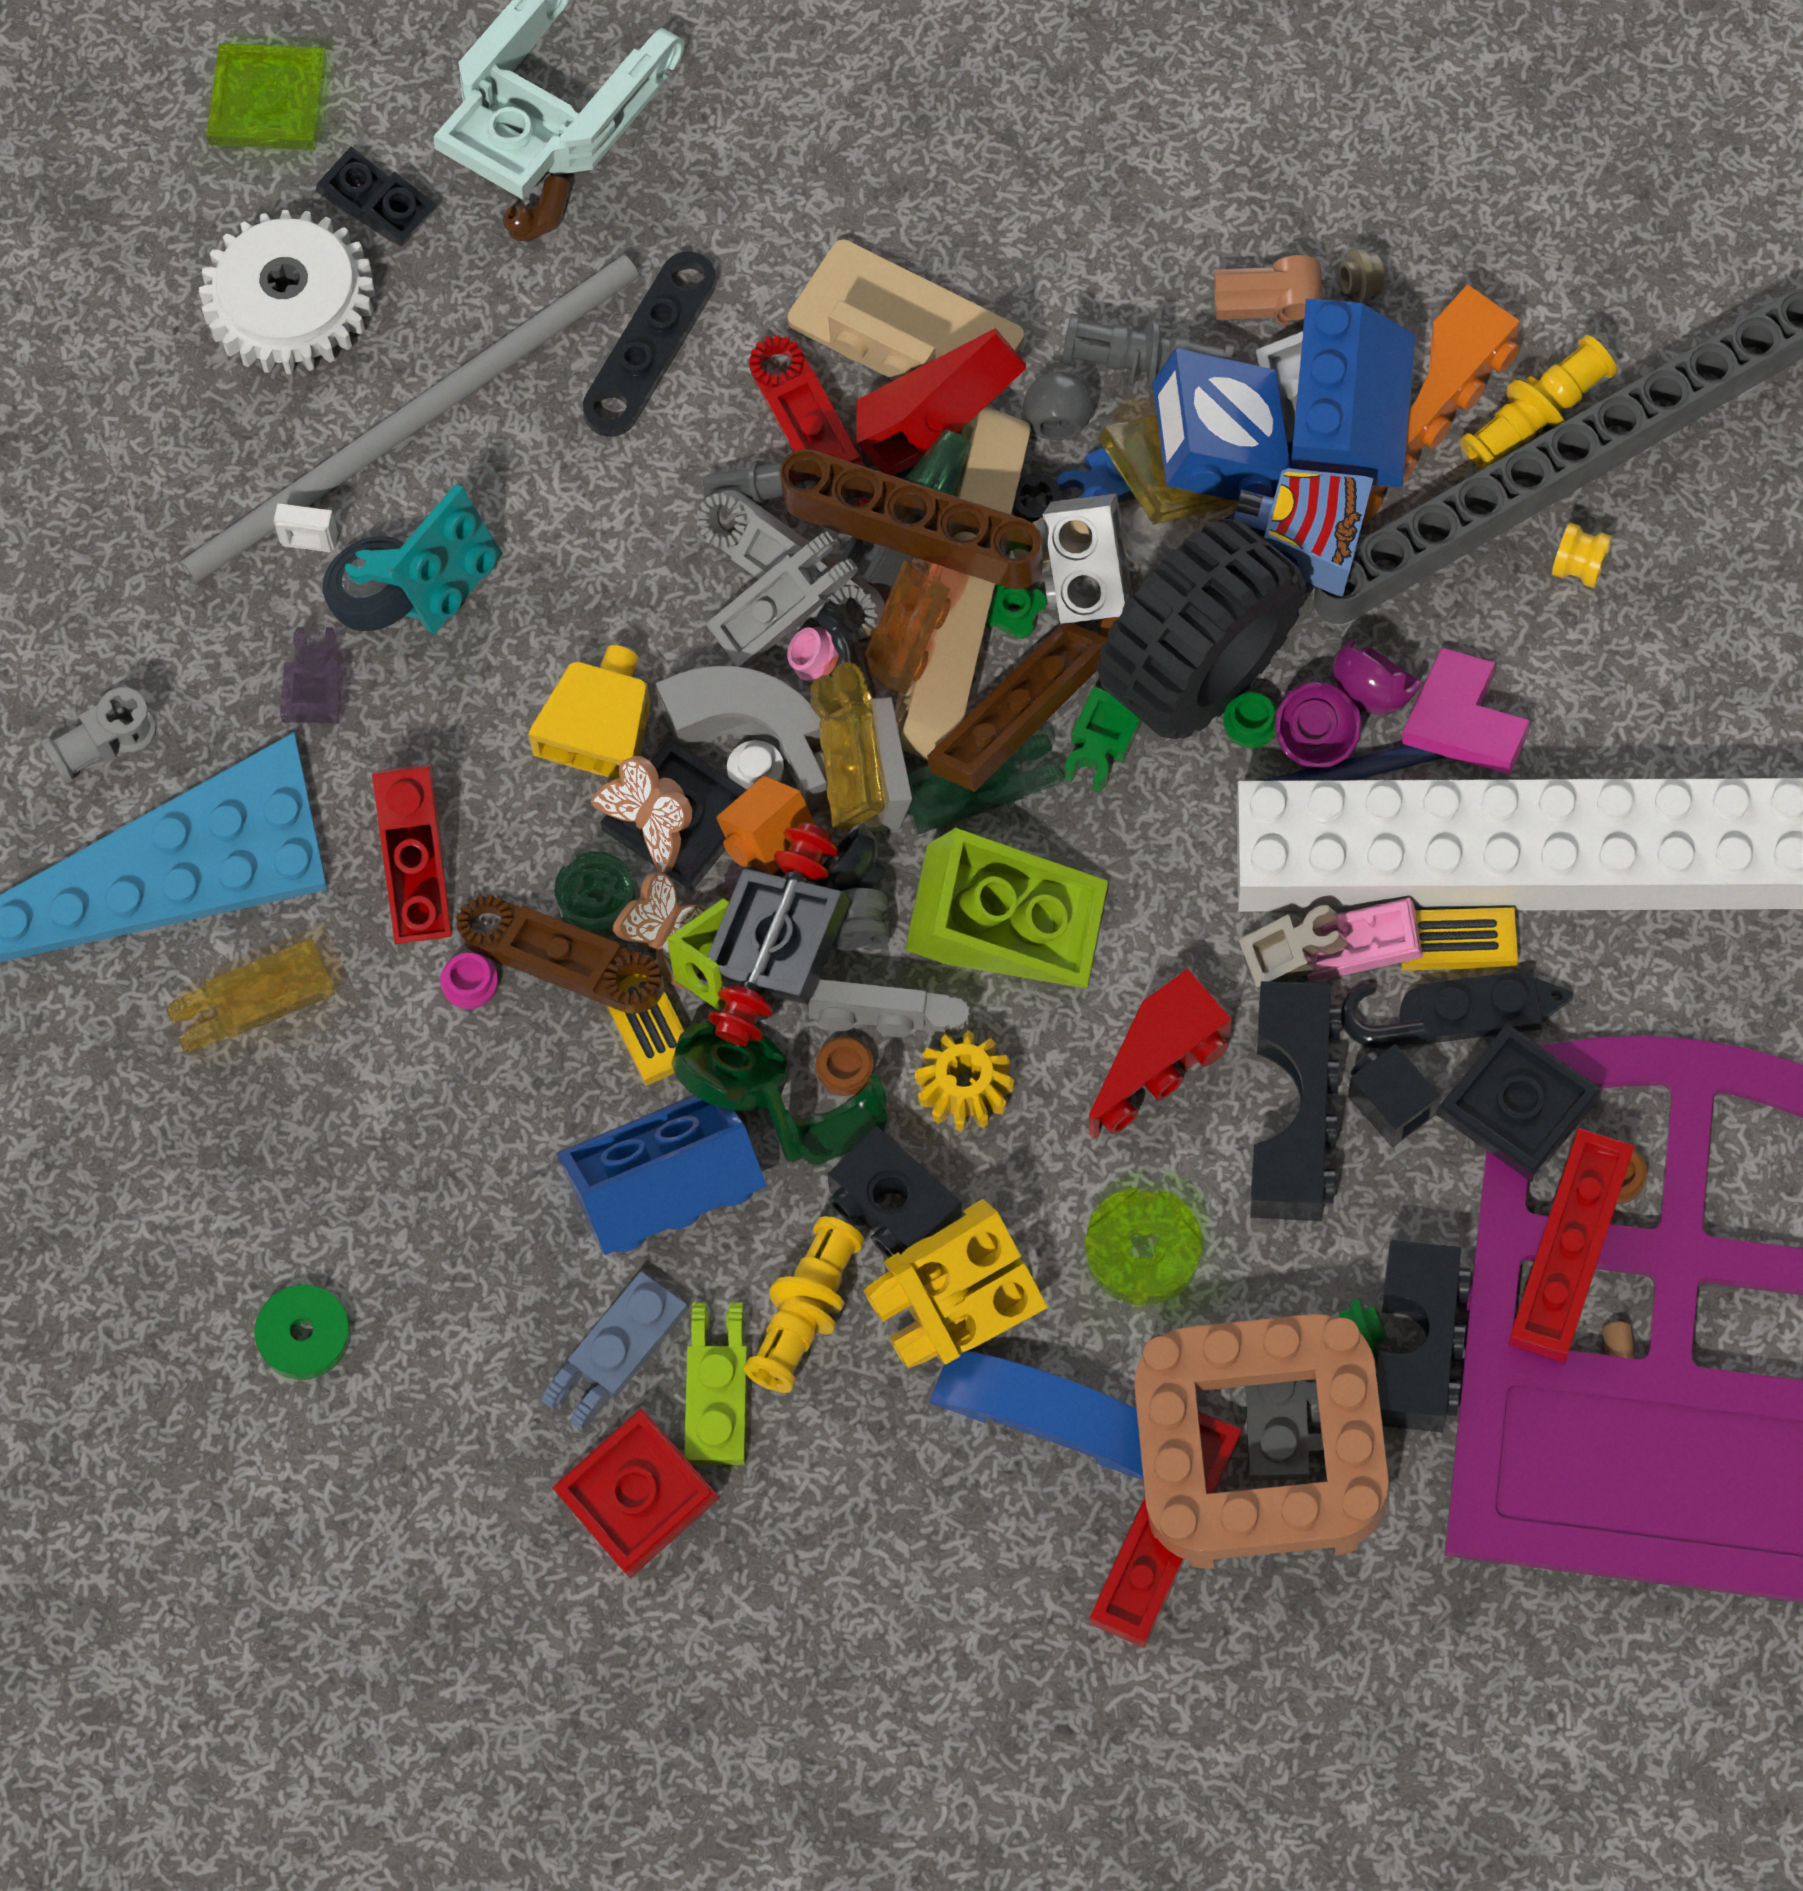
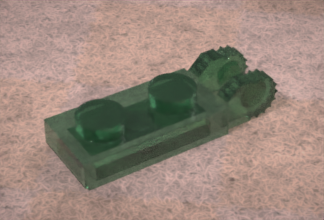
M1047 734L1032 735L975 792L931 773L929 766L908 773L912 801L907 811L917 835L1024 799V795H1030L1063 782L1065 776L1060 765H1044L1041 768L1038 767L1021 774H1017L1014 765L1039 759L1052 751L1051 748L1053 747Z

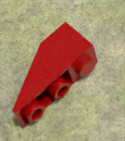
M994 328L856 400L857 445L882 473L894 476L935 455L1026 370V363L1001 333Z
M431 763L376 770L372 773L394 943L401 944L452 937L433 765Z
M1188 968L1142 1001L1089 1113V1134L1094 1139L1099 1136L1100 1123L1112 1135L1119 1133L1132 1123L1138 1115V1111L1127 1098L1143 1086L1149 1090L1157 1101L1172 1094L1184 1080L1183 1076L1173 1066L1174 1063L1177 1062L1184 1071H1187L1198 1062L1202 1067H1206L1218 1060L1228 1049L1229 1043L1227 1040L1230 1039L1232 1019Z

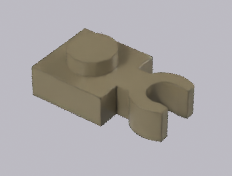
M1321 905L1312 909L1306 915L1301 925L1288 914L1238 939L1256 988L1260 991L1261 981L1293 982L1316 970L1311 955L1317 952L1333 954L1342 950L1348 942L1346 937L1338 930L1321 937L1323 927L1338 919L1337 913L1328 905Z

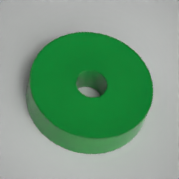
M312 1285L291 1286L271 1296L260 1309L254 1328L255 1342L264 1362L277 1374L295 1380L317 1378L332 1370L344 1357L351 1335L349 1320L340 1301L325 1289ZM300 1324H308L313 1327L312 1335L308 1339L299 1341L292 1337L295 1327Z

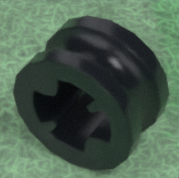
M1030 474L1022 477L1018 482L1012 508L1014 516L1031 523L1042 518L1046 508L1037 504L1032 510L1028 509L1025 495L1028 494L1036 497L1040 492L1045 493L1046 505L1048 507L1050 502L1061 501V491L1058 484L1051 477L1043 474Z

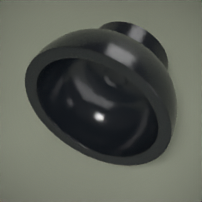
M861 823L836 846L838 849L837 855L828 857L822 866L829 873L828 878L811 882L810 884L839 891L853 888L872 889L877 884L887 867L877 859L878 844L875 836L864 823ZM835 861H838V862L830 869L831 864H832L833 862H835Z

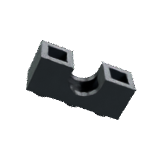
M1390 1239L1382 1313L1400 1314L1414 1319L1422 1327L1426 1341L1422 1346L1410 1353L1379 1352L1376 1378L1382 1426L1443 1433L1446 1415L1457 1416L1460 1381L1449 1380L1451 1359L1462 1360L1466 1324L1454 1323L1456 1303L1467 1304L1471 1268L1460 1267L1461 1247Z

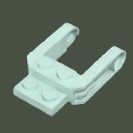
M512 0L458 62L463 103L433 136L434 148L522 200L547 171L554 175L593 170L668 78L664 74L667 69L674 70L678 65L684 52V40L661 27L639 51L635 48L578 114L570 104L513 72L570 0Z

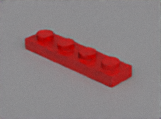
M1578 1128L1508 1345L1566 1363L1632 1158L1634 1145Z
M1198 1411L1206 1494L1216 1493L1241 1439L1242 1429ZM1145 1498L1089 1617L1090 1625L1143 1648L1148 1643L1185 1559L1165 1548L1157 1538H1154L1149 1524Z

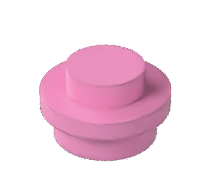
M808 627L800 630L792 638L787 652L788 663L794 669L796 675L811 683L819 682L826 678L834 670L839 660L838 653L831 642V635L823 627Z

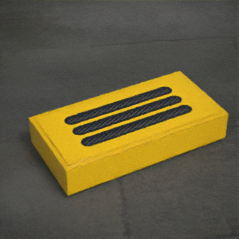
M1514 908L1415 910L1423 958L1401 962V971L1517 967L1518 954Z
M643 974L629 975L620 983L619 990L622 989L624 994L626 991L630 992V995L633 994V991H636L638 994L640 992L639 989H645L644 985L649 983L648 977ZM663 991V995L656 1005L641 1013H625L606 1005L644 1085L648 1086L674 1074L671 1063L679 1036L684 1032V1029L665 991Z

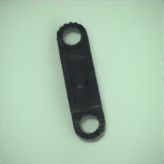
M692 251L680 252L670 257L663 265L584 397V418L588 427L595 433L606 437L619 436L628 432L637 422L714 293L716 287L715 269L711 261L704 255ZM684 269H695L704 276L702 283L693 289L679 288L674 284L673 279L678 272ZM607 398L619 399L626 405L625 412L615 419L601 418L597 415L595 409L601 401Z

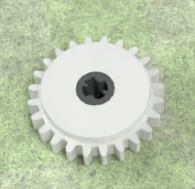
M283 210L280 219L270 220L269 216L264 213L260 215V224L253 227L245 221L240 223L242 233L237 238L226 233L223 236L226 247L224 252L212 249L210 257L213 267L203 268L201 272L205 286L199 287V294L204 305L201 308L206 324H210V330L215 342L223 341L225 352L229 356L240 351L244 366L249 367L258 358L261 360L263 370L266 373H270L276 362L283 363L286 374H292L294 363L303 361L308 371L314 370V357L322 355L325 360L331 363L334 361L333 347L338 345L349 350L352 347L349 332L363 334L365 331L361 316H372L373 309L370 297L375 296L370 263L368 259H364L361 244L359 242L351 243L349 232L345 227L334 233L330 218L325 217L317 225L313 223L309 211H305L300 219H291L288 210Z

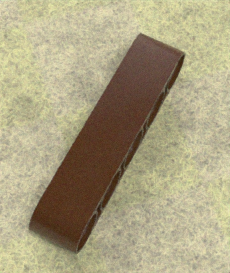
M802 449L794 451L781 463L779 473L785 508L798 519L1007 588H1027L1036 583L1042 575L1043 553L1040 531L1033 523L1025 519L815 450ZM807 480L818 483L809 489L795 487L800 482ZM859 497L871 500L869 503L858 507L847 504L852 499ZM907 515H919L923 518L913 524L900 521V519ZM961 532H970L976 535L967 541H958L952 538ZM1015 549L1025 550L1029 553L1025 557L1018 559L1009 558L1005 555L1007 552Z

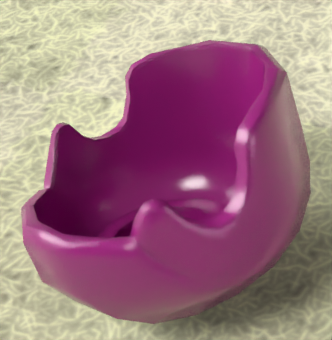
M1350 640L1343 645L1334 656L1332 664L1333 676L1338 687L1352 699L1359 710L1379 716H1387L1402 709L1422 686L1423 682L1410 675L1370 647H1364L1361 650L1354 649L1355 640Z
M1306 682L1286 694L1275 712V737L1280 747L1290 759L1304 767L1330 768L1347 759L1360 740L1362 723L1357 705L1343 690L1328 682Z

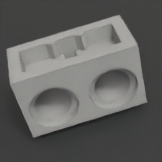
M1117 494L1050 502L1043 513V519L1037 520L1036 527L1040 531L1042 539V553H1049L1052 574H1047L1045 577L1046 596L1049 607H1058L1060 624L1120 617L1123 612L1122 608L1133 595ZM1073 520L1084 522L1091 529L1092 541L1088 543L1074 542L1066 533L1065 523ZM1081 575L1094 578L1100 585L1101 595L1093 598L1082 596L1075 589L1074 578Z

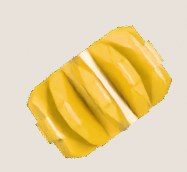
M968 1030L963 1035V1043L955 1045L953 1039L949 1035L944 1034L940 1039L942 1052L926 1048L922 1054L923 1062L926 1066L915 1071V1083L922 1087V1090L918 1093V1102L922 1108L934 1107L932 1117L937 1125L947 1120L950 1114H954L955 1129L959 1132L966 1127V1116H973L976 1124L984 1129L988 1125L987 1109L990 1112L1003 1115L1006 1110V1100L1003 1096L1014 1091V1079L1006 1075L1011 1069L1010 1059L1007 1055H995L996 1042L992 1038L985 1040L979 1046H975L974 1034ZM967 1073L972 1075L970 1086H957L959 1074Z

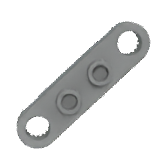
M723 490L706 497L699 505L701 506L700 510L697 511V516H699L697 526L701 527L700 533L702 536H706V541L713 543L715 547L731 556V560L758 579L788 554L795 555L806 544L810 543L748 497L735 490ZM721 504L724 506L728 505L729 509H733V515H737L735 521H738V523L735 524L734 527L736 529L732 533L724 531L718 523L717 511ZM827 555L816 564L806 568V570L816 582L838 562ZM855 575L839 590L827 595L828 600L809 615L817 621V613L820 609L832 608L838 611L844 617L846 625L853 630L857 641L874 635L881 629L885 620L886 610L879 592ZM850 597L858 598L859 602L864 603L862 604L863 608H867L865 614H868V616L865 617L866 622L862 626L854 624L847 615L846 604Z

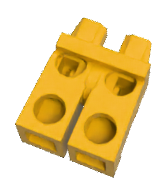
M984 1199L963 1210L965 1216L938 1233L916 1242L901 1255L897 1253L884 1260L883 1262L888 1272L863 1290L871 1307L882 1322L906 1308L909 1309L915 1322L889 1336L899 1359L908 1369L927 1362L934 1357H937L946 1365L960 1357L959 1353L977 1347L1048 1308L1026 1264L1020 1259L1021 1255L998 1211Z

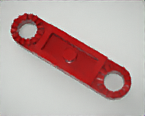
M774 335V338L768 336L764 338V341L756 343V347L751 350V356L749 357L752 378L792 452L802 449L815 450L865 467L817 376L795 340L792 341L787 336L783 338L780 335ZM773 355H785L792 360L790 370L787 369L785 374L783 372L780 373L781 376L778 377L777 374L773 376L770 373L766 374L765 370L762 369L764 362ZM862 498V501H858L857 507L863 506L871 500Z

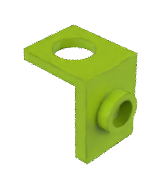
M724 898L666 938L674 980L717 1010L722 1009L726 1005L718 996V991L723 989L719 965L707 956L729 904V901ZM701 971L707 979L708 986L697 977V974Z

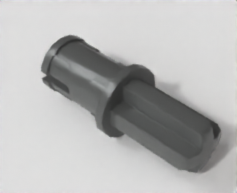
M757 460L751 463L749 469L708 474L703 480L705 498L723 490L738 491L749 499H753L758 505L767 504L769 499L783 497L779 473L781 463L764 464L763 461ZM802 481L795 487L809 489L815 486V481Z

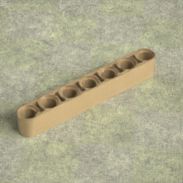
M986 406L962 428L946 494L1011 515L1029 440L1030 423ZM961 532L952 538L958 541H967L976 535L970 532ZM930 562L894 711L903 752L928 760L927 755L963 721L995 583Z

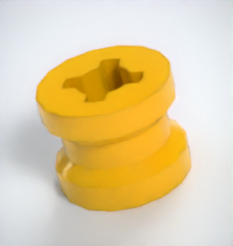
M1569 522L1555 558L1552 575L1562 579L1571 575L1580 578L1584 586L1595 589L1609 553L1612 536L1602 532L1593 536L1584 533L1580 525Z

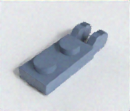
M640 1271L567 1360L568 1365L563 1367L554 1380L550 1382L543 1393L541 1401L551 1409L556 1408L567 1399L571 1389L583 1376L596 1387L591 1389L576 1406L570 1423L581 1431L585 1430L609 1399L613 1398L615 1400L685 1315L688 1311L687 1304Z

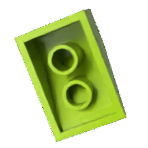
M954 828L927 844L905 951L947 965L1087 988L1108 881Z

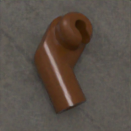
M548 176L544 181L537 205L531 208H527L524 205H518L517 208L515 206L508 208L503 216V224L509 231L510 236L518 241L530 242L557 229L561 223L571 189L570 182L559 176Z

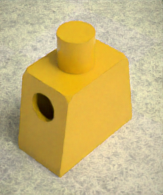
M610 645L606 649L600 667L578 661L569 664L529 731L528 735L533 756L608 778H620L619 766L622 761L630 757L641 756L650 708L647 683L632 677L639 660L637 654L628 648Z

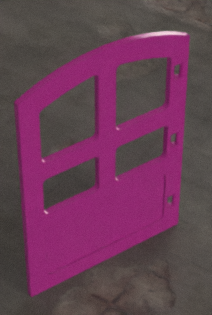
M1656 1036L1598 1037L1542 1045L1541 1047L1601 1089L1661 1085L1666 1087L1671 1094L1660 1224L1653 1229L1610 1224L1596 1267L1598 1270L1645 1275L1653 1281L1654 1294L1648 1355L1643 1359L1569 1351L1566 1363L1508 1345L1514 1326L1519 1266L1525 1261H1535L1549 1216L1535 1215L1528 1211L1526 1207L1528 1179L1486 1150L1472 1287H1469L1467 1301L1469 1318L1444 1556L1803 1603V1380L1703 1368L1697 1366L1692 1360L1697 1288L1701 1284L1709 1283L1803 1295V1248L1711 1237L1703 1230L1713 1097L1718 1093H1727L1763 1103L1803 1118V1065L1748 1048L1698 1039Z

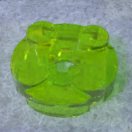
M1130 1188L1109 1196L1091 1215L1084 1241L1087 1268L1096 1284L1109 1296L1135 1307H1146L1150 1304L1163 1303L1182 1293L1196 1276L1202 1257L1200 1225L1196 1216L1180 1198L1162 1190H1158V1193L1151 1191L1138 1192V1188ZM1138 1235L1143 1240L1151 1236L1156 1238L1158 1242L1153 1250L1155 1255L1150 1258H1145L1144 1256L1137 1258L1130 1253L1133 1249L1130 1238Z

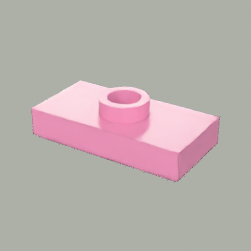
M1406 898L1337 914L1338 919L1323 927L1321 937L1338 930L1346 937L1348 944L1342 950L1333 954L1317 952L1311 955L1316 970L1307 974V977L1310 981L1329 979L1423 958L1415 906L1412 900Z

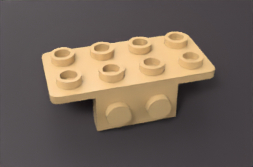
M838 240L833 244L788 312V324L791 329L841 353L848 359L857 361L893 381L994 328L1001 333L1016 352H1018L1024 342V331L1019 325L848 240Z

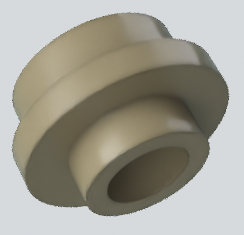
M1362 248L1349 250L1345 261H1342L1339 266L1340 287L1345 294L1352 295L1354 302L1367 303L1371 297L1379 296L1384 288V269L1381 259L1377 253H1367Z

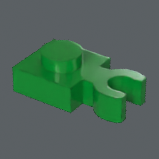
M1093 686L1071 733V743L1083 748L1073 751L1065 763V780L1069 782L1073 781L1076 772L1080 768H1093L1096 771L1093 778V791L1098 793L1104 789L1108 781V757L1124 763L1142 724L1138 717L1105 690Z

